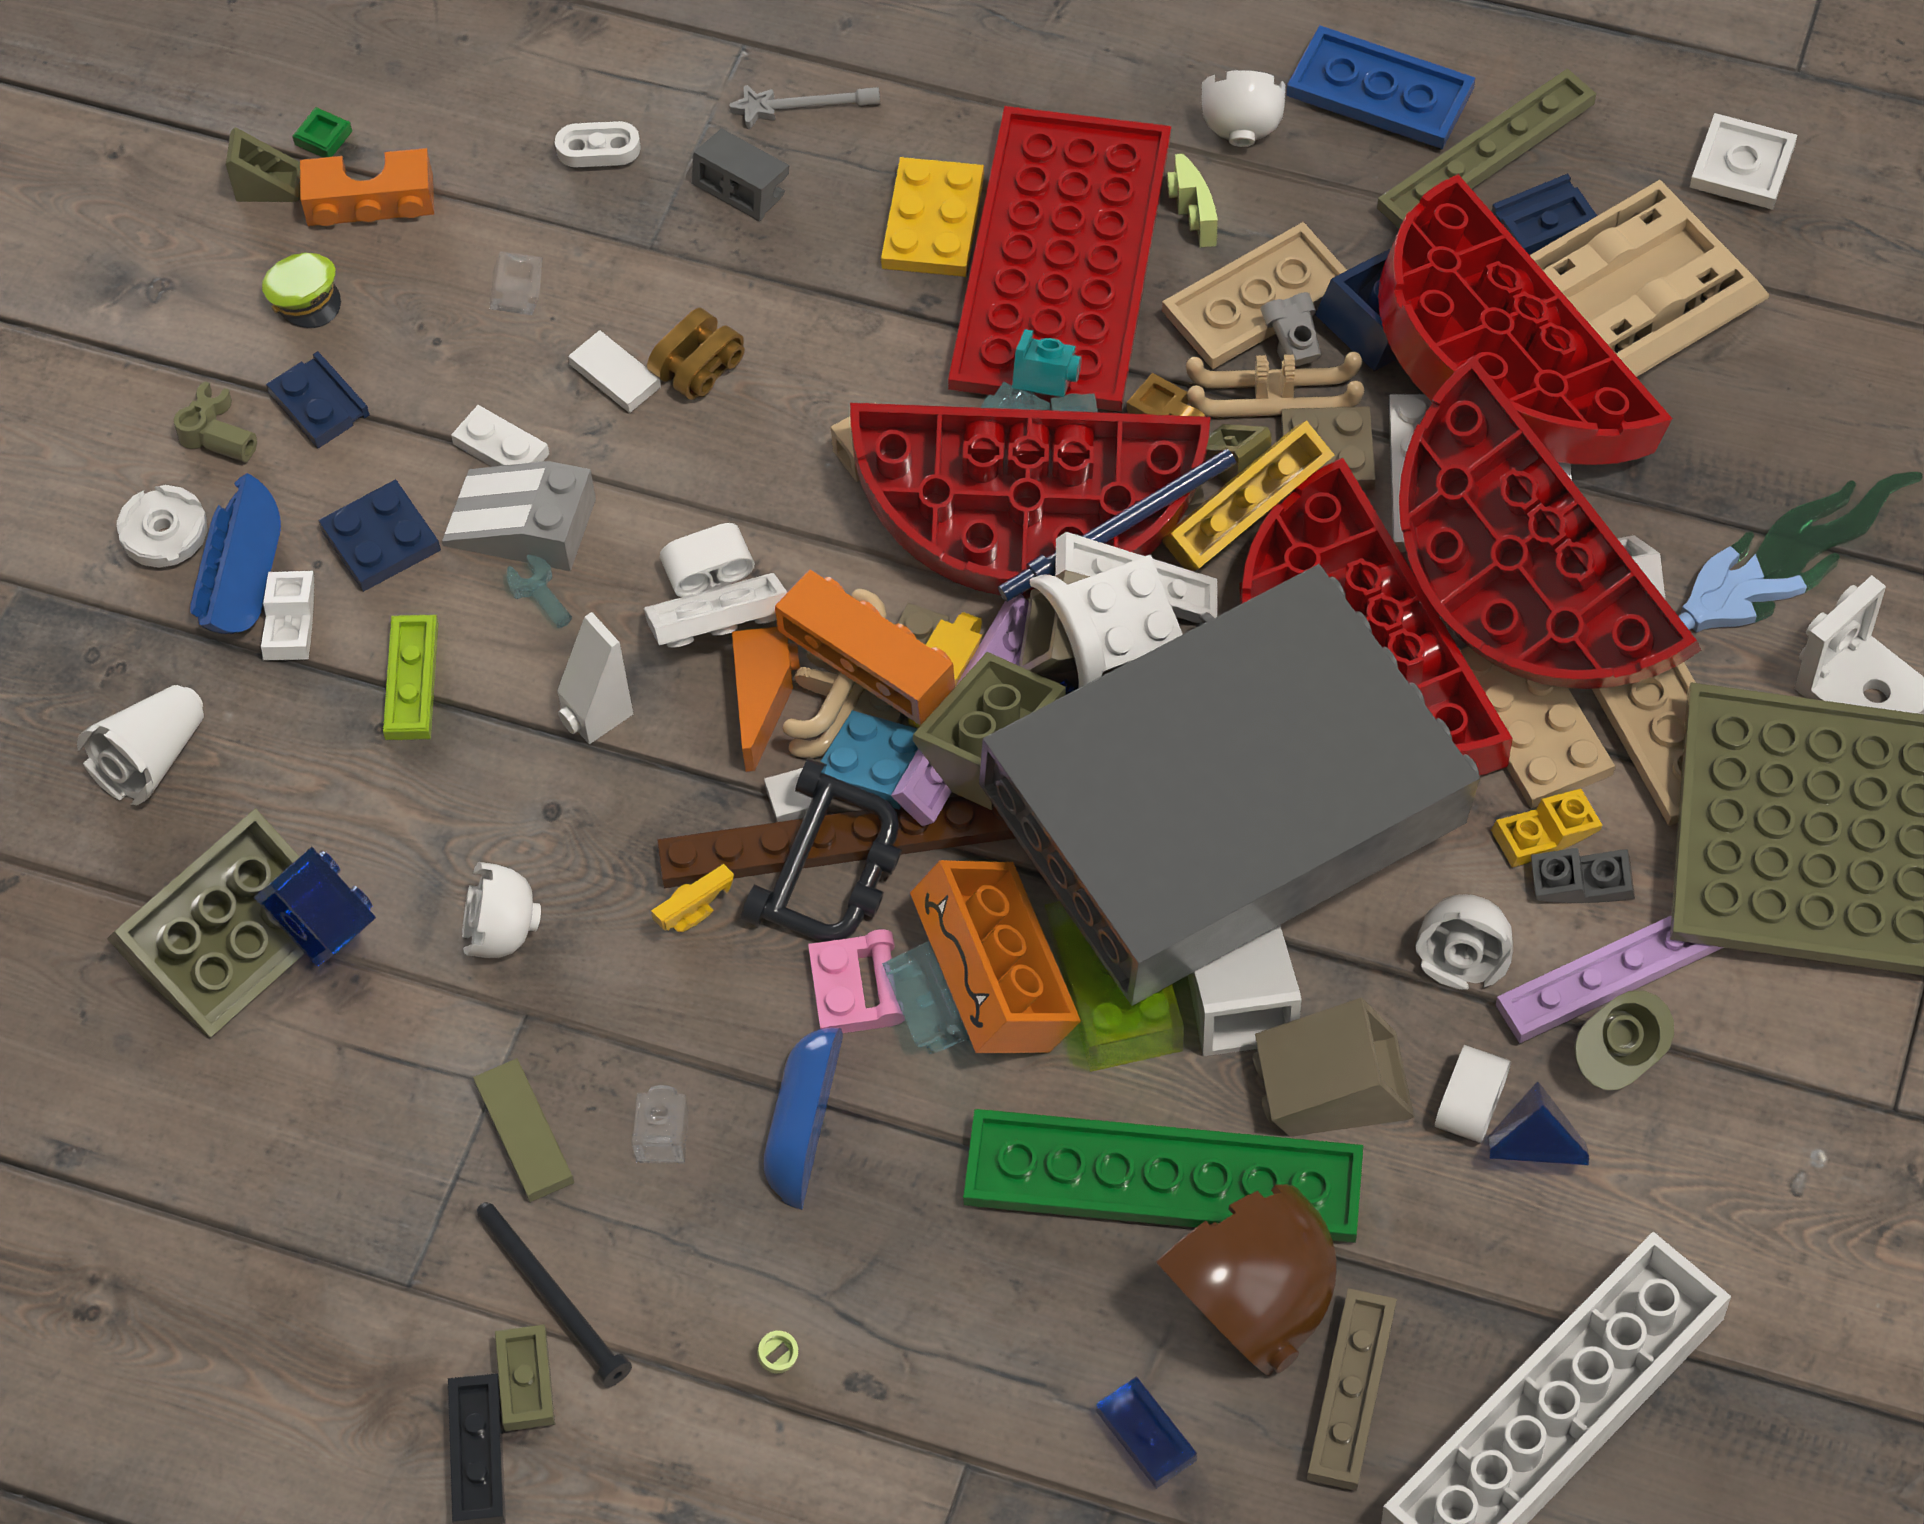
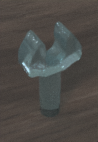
M531 554L527 555L529 568L534 575L526 579L521 578L518 572L509 566L507 568V579L510 592L515 599L533 596L558 628L569 624L572 616L547 586L553 575L551 566L546 560Z

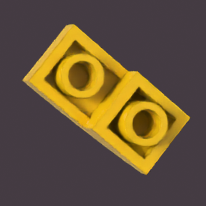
M1580 788L1543 798L1535 810L1498 819L1495 821L1491 832L1513 868L1532 862L1531 855L1559 851L1570 847L1597 833L1603 825Z

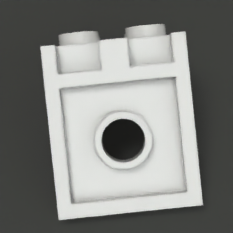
M1872 575L1859 587L1855 585L1850 586L1841 595L1836 604L1837 607L1828 615L1824 612L1820 613L1810 623L1806 630V635L1809 636L1807 644L1799 655L1802 663L1794 689L1809 699L1924 714V677L1871 636L1886 588L1884 584ZM1868 689H1877L1886 695L1887 700L1882 703H1874L1869 701L1863 692Z

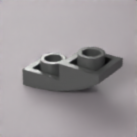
M1578 848L1531 855L1537 901L1600 903L1635 899L1628 849L1580 856Z

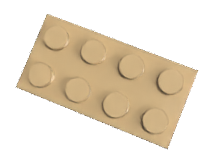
M1302 222L1162 301V312L1213 370L1276 334L1273 327L1268 328L1266 326L1260 309L1261 306L1273 300H1284L1294 295L1308 292L1314 308L1317 310L1331 278L1347 270L1310 228Z
M1470 647L1460 650L1513 738L1509 764L1506 768L1531 809L1537 807L1543 798L1586 787L1614 774L1615 765L1568 688L1541 684L1516 676L1495 666L1474 652Z
M1684 662L1657 676L1636 683L1592 689L1668 826L1678 823L1687 691L1691 682L1696 683Z

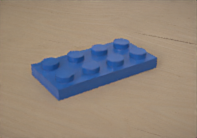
M1319 25L1287 84L1286 96L1443 149L1474 90L1475 77Z

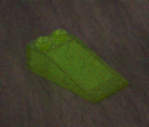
M1060 901L1044 904L1065 984L1081 1019L1077 1027L1090 1072L1182 1052L1184 1024L1172 984L1131 1006Z

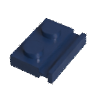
M1568 173L1492 205V213L1529 255L1597 216L1578 187L1574 188Z
M319 351L313 354L314 358L304 364L301 361L266 384L269 395L317 449L353 427V422L361 416L364 419L370 416L365 402Z

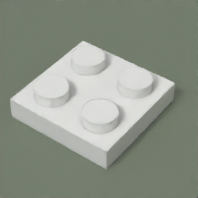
M1714 113L1691 178L1690 188L1773 210L1796 144L1797 135Z

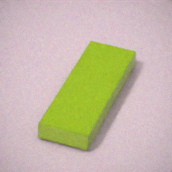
M437 615L391 616L383 726L385 740L431 739L438 638Z

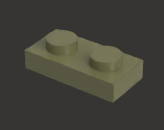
M545 1324L495 1331L502 1420L505 1432L555 1425Z

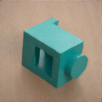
M1025 329L1016 348L1012 388L1064 397L1070 381H1078L1082 357L1075 355L1076 346L1063 344L1061 341L1053 338L1033 339V331Z

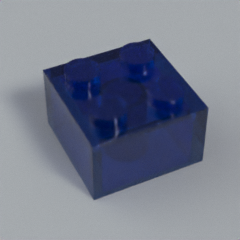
M310 847L256 894L254 898L318 967L337 954L369 925L376 916L370 911L373 905L365 893L356 886L349 888L339 877L338 873L341 870L335 860L325 851L321 850L318 853L313 847Z

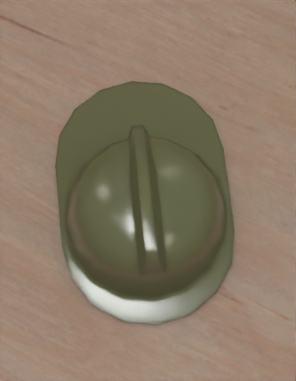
M1644 990L1627 991L1608 1002L1590 1017L1578 1032L1575 1042V1059L1581 1074L1593 1086L1603 1090H1620L1633 1083L1651 1066L1657 1063L1670 1049L1674 1037V1019L1668 1006L1657 995Z

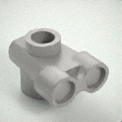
M1308 292L1300 293L1284 300H1273L1261 306L1260 309L1266 326L1268 328L1273 327L1279 339L1277 353L1282 361L1284 360V355L1294 354L1295 366L1314 362L1321 357L1312 315L1316 313V310Z

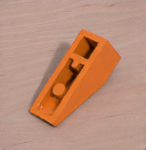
M778 627L732 632L741 742L746 772L755 771L793 690L792 671L800 669L798 644L789 643L788 637L780 633Z

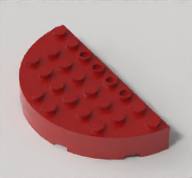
M1459 174L1442 181L1427 191L1411 212L1409 211L1406 214L1383 266L1378 293L1379 312L1385 335L1393 353L1411 380L1432 403L1433 397L1441 386L1459 367L1474 355L1557 462L1582 465L1614 464L1636 460L1655 453L1673 418Z
M1473 355L1441 386L1433 397V403L1426 411L1421 423L1417 424L1406 452L1400 482V526L1403 532L1408 559L1422 591L1442 620L1467 646L1495 666L1537 683L1562 688L1596 689L1636 683L1668 671L1702 651L1697 639Z
M850 403L851 437L856 469L867 499L883 526L908 553L932 571L955 583L999 596L1001 594L998 586L1026 570L1027 563L1040 555L1047 557L1056 552V538L1065 532L1082 536L1205 462L1211 417ZM1197 488L1104 544L1142 556L1150 555L1162 543L1163 537L1182 519ZM1031 587L1021 595L1024 598H1030L1031 590L1034 587Z
M1344 458L1315 471L1296 487L1295 491L1281 504L1277 503L1261 524L1251 544L1245 563L1241 604L1320 564L1329 577H1335L1344 590L1345 599L1355 612L1359 611L1366 617L1370 624L1372 635L1381 647H1387L1393 653L1399 671L1408 683L1413 682L1417 685L1423 694L1426 707L1435 719L1440 718L1445 722L1450 730L1453 743L1462 755L1466 754L1472 758L1478 768L1479 775L1508 767L1513 740L1511 734L1436 610L1422 591L1416 577Z

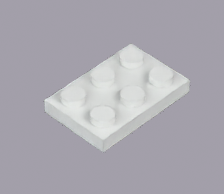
M770 573L644 607L648 626L658 644L663 645L667 643L668 647L673 648L687 645L694 641L693 636L710 631L715 636L731 633L738 629L737 624L755 620V623L758 624L777 620L775 605L787 594V591L776 575Z

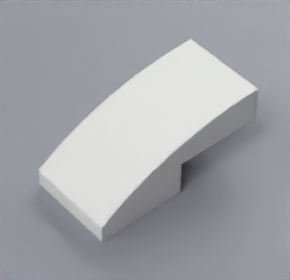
M313 571L268 572L263 601L266 614L261 642L263 660L308 659L314 606Z

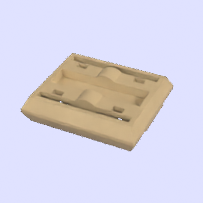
M1661 180L1530 255L1613 351L1615 345L1618 344L1617 346L1621 351L1616 353L1617 356L1636 377L1769 297L1768 292L1759 281ZM1702 293L1707 299L1704 303L1700 300ZM1688 302V307L1691 310L1684 314L1685 304ZM1637 335L1640 340L1633 343L1634 336Z

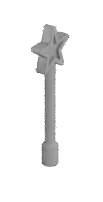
M745 85L744 99L732 102L729 106L732 114L745 116L746 128L750 129L758 118L775 120L774 110L857 103L859 106L880 104L879 87L858 89L854 93L775 99L772 89L756 94L748 85Z

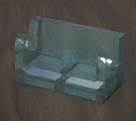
M930 941L882 963L910 1033L918 1048L926 1045L929 1054H933L964 1040H970Z

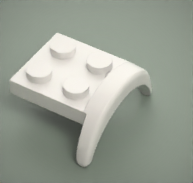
M1151 555L1069 585L1059 578L1047 574L1039 575L1029 580L1030 586L1038 589L1048 599L1065 628L1077 665L1079 688L1102 677L1103 672L1127 664L1183 635Z

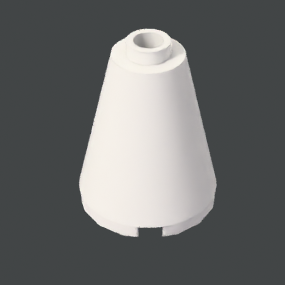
M173 685L89 726L79 735L77 741L78 751L85 747L89 757L83 763L86 770L97 784L112 797L118 800L125 796L133 798L134 800L131 805H139L152 795L203 720L204 712L201 698L194 690L188 687Z

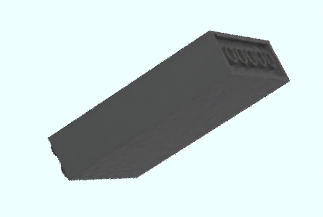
M1318 564L984 737L979 785L1126 999L1133 1006L1466 824L1480 777L1478 768L1472 758L1466 754L1462 755L1453 743L1450 730L1445 722L1440 718L1435 719L1426 707L1423 694L1417 685L1413 682L1408 683L1399 671L1393 653L1387 647H1381L1372 635L1371 627L1366 617L1359 611L1355 612L1345 599V593L1339 581L1335 577H1329L1321 565Z

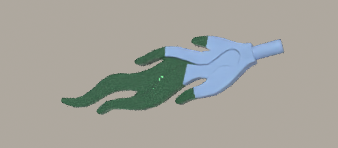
M1905 472L1893 474L1878 481L1849 513L1826 524L1812 526L1815 521L1829 516L1847 505L1854 493L1855 481H1848L1837 493L1795 507L1775 522L1756 554L1746 565L1736 570H1730L1746 556L1752 545L1754 533H1745L1739 541L1717 553L1705 563L1698 574L1689 600L1682 606L1679 618L1689 630L1693 629L1696 633L1709 628L1743 626L1768 618L1774 613L1776 607L1773 601L1804 594L1818 585L1838 565L1840 556L1837 553L1830 554L1812 569L1803 573V569L1811 560L1833 546L1852 541L1866 534L1874 524L1880 509L1889 495L1902 487L1920 482L1923 474L1921 472Z

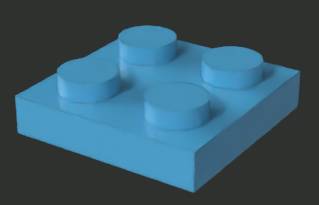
M852 710L820 761L827 764L825 774L877 794L890 802L893 808L899 810L901 805L891 795L918 751V747L913 742V734L917 728Z

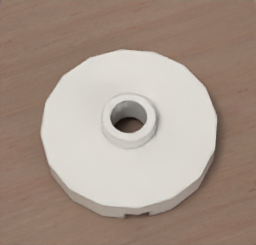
M169 485L156 486L155 491H150L146 494L143 490L134 495L122 507L117 519L119 540L127 555L141 565L157 568L177 565L192 557L203 545L208 531L205 511L197 497L181 487ZM163 528H169V529H167V530H165V531L158 532L159 530H161V529H163Z

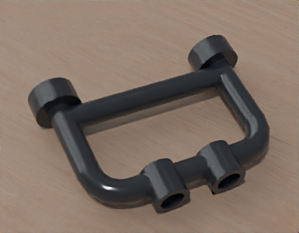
M809 757L800 773L795 792L812 798L773 891L754 884L746 899L740 919L755 926H759L762 919H766L817 941L826 942L846 939L854 934L861 924L864 915L872 918L875 917L884 892L876 889L882 872L889 875L893 874L902 849L894 846L899 830V820L897 812L890 802L877 794L825 774L827 764ZM834 797L877 815L881 827L870 849L859 881L853 889L844 916L835 924H826L786 908Z

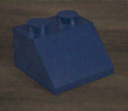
M1390 249L1331 278L1315 314L1353 352L1360 354L1362 360L1373 371L1397 360L1383 329L1378 300L1380 277Z

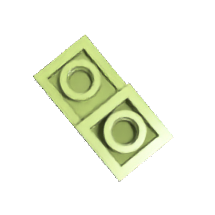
M1175 154L1174 172H1167L1168 197L1177 199L1178 215L1188 214L1190 231L1198 230L1199 246H1217L1218 219L1208 186L1200 172L1184 154Z

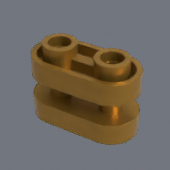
M696 308L657 343L648 358L647 369L662 381H669L674 378V389L688 399L705 396L712 389L715 381L728 368H734L741 361L745 352L743 347L744 338L740 333L727 325L717 329V318L703 308Z

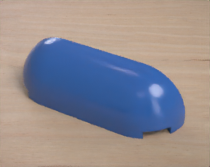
M248 473L241 476L234 483L239 489L231 498L226 508L224 509L218 505L214 512L191 600L190 612L198 617L199 625L209 631L220 634H234L245 631L258 620L263 606L268 572H271L280 536V513L273 496L263 483Z
M832 1027L813 1031L804 1036L791 1050L785 1065L764 1152V1173L769 1185L782 1197V1201L785 1204L801 1210L805 1201L842 1044L843 1033L841 1028Z

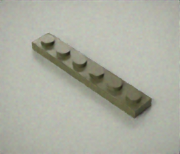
M1568 68L1380 196L1377 209L1394 225L1400 228L1406 214L1409 211L1411 212L1427 191L1442 181L1458 174L1473 189L1593 106L1596 93Z

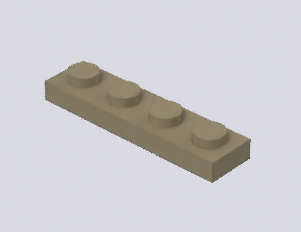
M1350 1288L1347 1290L1307 1474V1480L1357 1491L1394 1318L1396 1298Z

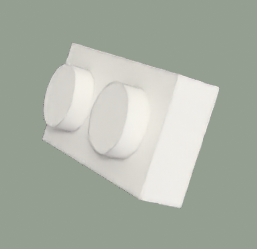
M479 405L451 434L453 445L491 467L542 462L549 455L548 444Z

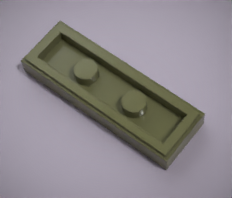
M518 1058L474 1076L473 1079L529 1202L573 1184L574 1179Z

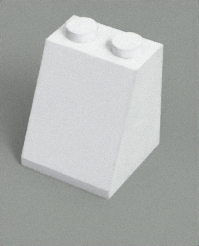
M1280 925L1188 975L1203 1057L1258 1049L1255 1033L1300 1018L1301 995Z

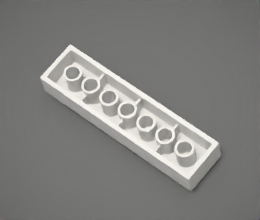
M1652 1232L1384 1505L1381 1524H1527L1724 1320L1731 1296L1655 1232Z

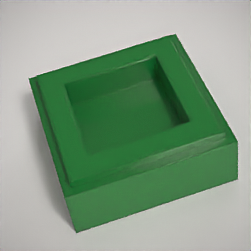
M315 107L292 137L294 144L322 158L333 157L352 133V127L349 121Z

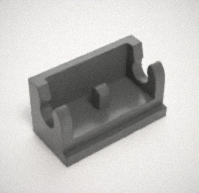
M721 128L693 152L692 184L760 221L765 217V213L783 197L785 190L776 186L789 175L790 165Z

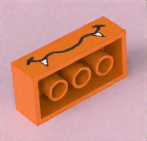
M939 860L910 892V895L975 1053H1050L1081 1022V1019L1014 863Z

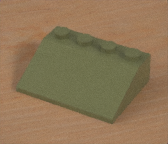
M255 808L116 929L107 940L139 975L208 1038H211L350 912Z

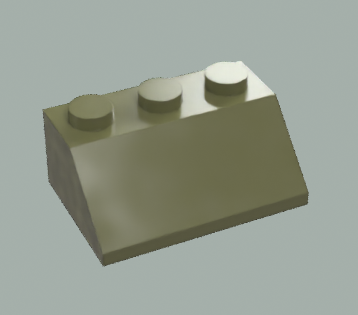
M986 652L913 734V742L953 793L992 810L994 805L979 785L983 738L1065 696L1066 687Z

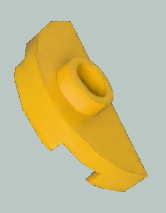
M723 864L693 884L682 885L672 894L670 899L651 910L653 920L665 931L674 928L677 932H684L698 925L714 911L709 904L716 898L719 892L724 890L728 893L733 882L734 873Z

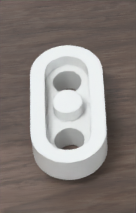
M621 121L570 124L563 127L555 137L557 156L563 164L570 167L625 165L635 160L641 149L637 129L633 125Z

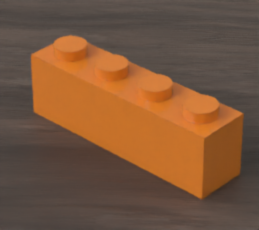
M810 569L775 605L777 626L780 633L919 725L929 717L955 688L953 662L944 651L937 647H928L916 639L912 631L906 626L899 623L895 625L880 615L871 603L865 600L859 602L847 594L842 586L830 577L823 578Z

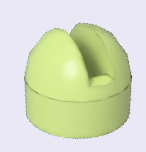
M772 1331L766 1334L760 1341L757 1357L761 1366L767 1371L783 1373L794 1365L798 1357V1345L789 1333ZM784 1344L789 1350L778 1358L776 1362L770 1363L766 1358Z

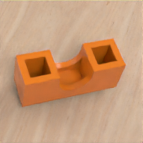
M427 148L385 152L384 169L378 176L366 181L354 180L347 176L342 156L300 160V194L307 226H330L338 223L373 222L381 219L415 218L418 216L434 215L433 173Z

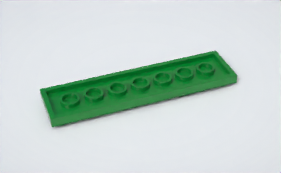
M974 1109L963 1201L964 1206L1197 1228L1205 1221L1211 1225L1213 1223H1220L1233 1215L1228 1209L1229 1205L1249 1194L1259 1191L1265 1198L1274 1195L1271 1190L1275 1185L1288 1184L1298 1188L1317 1209L1325 1221L1333 1241L1356 1243L1364 1145Z

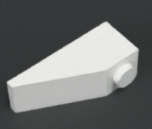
M592 612L583 619L557 690L561 705L558 716L570 733L575 734L579 732L588 744H591L633 715L620 642Z

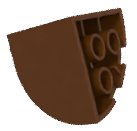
M1288 1184L1275 1185L1271 1190L1274 1195L1264 1198L1259 1191H1256L1230 1204L1228 1209L1233 1215L1220 1223L1209 1225L1206 1221L1203 1222L1156 1261L1216 1328L1252 1364L1267 1376L1274 1370L1277 1373L1284 1371L1297 1359L1299 1355L1297 1349L1313 1334L1328 1310L1335 1288L1337 1273L1335 1248L1325 1221L1301 1191Z

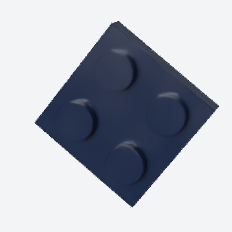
M396 479L318 520L321 531L363 592L441 551L439 540Z

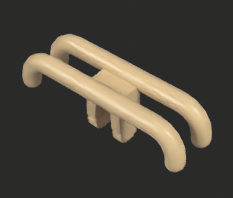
M1349 352L1345 357L1344 363L1337 367L1295 369L1294 354L1284 355L1282 369L1269 370V362L1266 355L1256 356L1255 370L1209 371L1203 368V362L1199 357H1191L1186 362L1188 377L1197 385L1192 386L1188 390L1187 398L1190 406L1199 409L1208 417L1281 415L1282 409L1355 407L1360 403L1364 395V386L1360 381H1351L1345 393L1331 397L1294 398V386L1334 385L1351 380L1359 372L1362 358L1357 352ZM1202 387L1215 389L1255 387L1256 399L1212 400L1205 397Z
M865 589L853 591L851 595L859 602L865 600L871 603L880 615L886 619L885 605L876 594ZM808 651L806 657L811 663L834 673L810 669L804 666L798 669L794 680H796L799 686L827 697L815 717L805 721L790 718L784 722L783 731L786 735L796 738L789 743V751L792 755L801 758H816L825 755L854 709L864 688ZM822 734L819 738H817V739H815V740H810V741H809V740H803V739H807V738L816 737V736Z

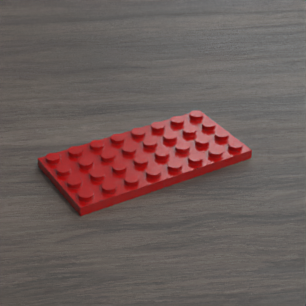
M1004 106L948 377V390L1122 412L1171 140V126ZM1025 329L1033 331V339L1053 338L1061 341L1063 344L1076 346L1075 355L1082 357L1080 374L1077 382L1070 381L1064 397L1012 388L1016 348Z

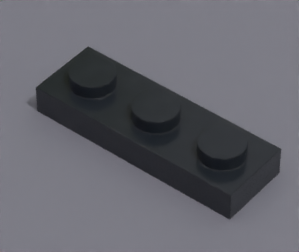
M498 1373L448 1378L453 1524H505L502 1412Z

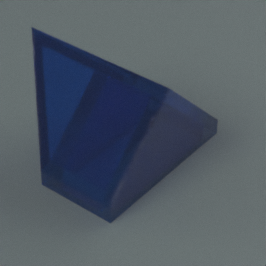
M1538 1081L1488 1136L1490 1159L1589 1165V1152L1586 1142Z

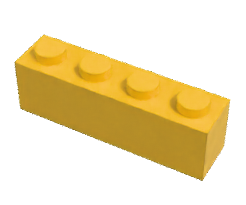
M1307 420L1292 428L1163 537L1162 542L1184 569L1191 571L1200 569L1335 456Z

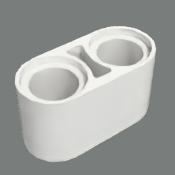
M733 523L716 525L676 539L667 544L660 552L661 562L676 595L679 597L689 596L737 582L748 576L755 566L738 526Z
M1464 1045L1442 1099L1435 1127L1482 1143L1506 1082L1511 1061Z

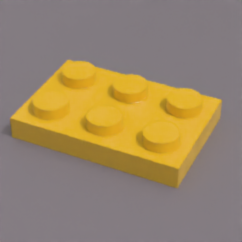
M900 157L881 255L882 269L967 277L984 180V165Z

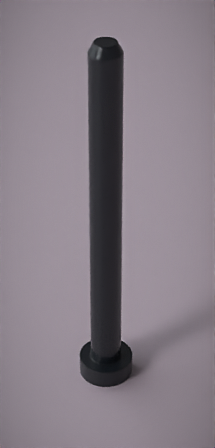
M488 1202L480 1204L477 1208L478 1218L599 1367L596 1374L599 1381L606 1388L621 1382L632 1369L630 1361L624 1354H613L496 1207Z

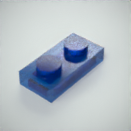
M1137 1376L1096 1404L1098 1415L1156 1489L1197 1461V1452Z

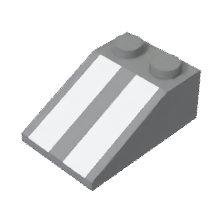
M551 461L469 469L443 537V546L571 571L596 501L591 469Z

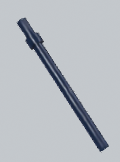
M1228 449L1223 450L1081 537L1101 543L1108 542L1234 466L1236 461L1233 454ZM1056 552L1047 557L1040 555L1026 564V570L999 585L998 590L1003 599L1008 602L1030 589L1029 580L1033 577L1044 574L1055 576Z

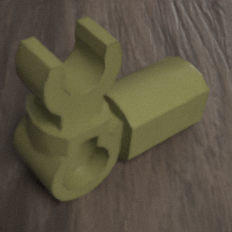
M203 382L196 390L197 400L192 401L188 407L180 409L174 416L178 441L185 448L196 449L204 446L205 449L247 463L256 451L257 437L255 433L216 420V415L223 414L231 406L230 391L224 388L219 396L210 398L212 396L210 383Z

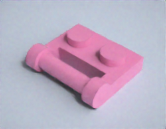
M880 929L871 931L866 936L808 944L820 1029L835 1027L841 1028L842 1033L895 1026L905 1021L904 1005L898 1001L891 957V951L894 950L895 945L891 931ZM858 958H873L879 1005L876 1007H865Z

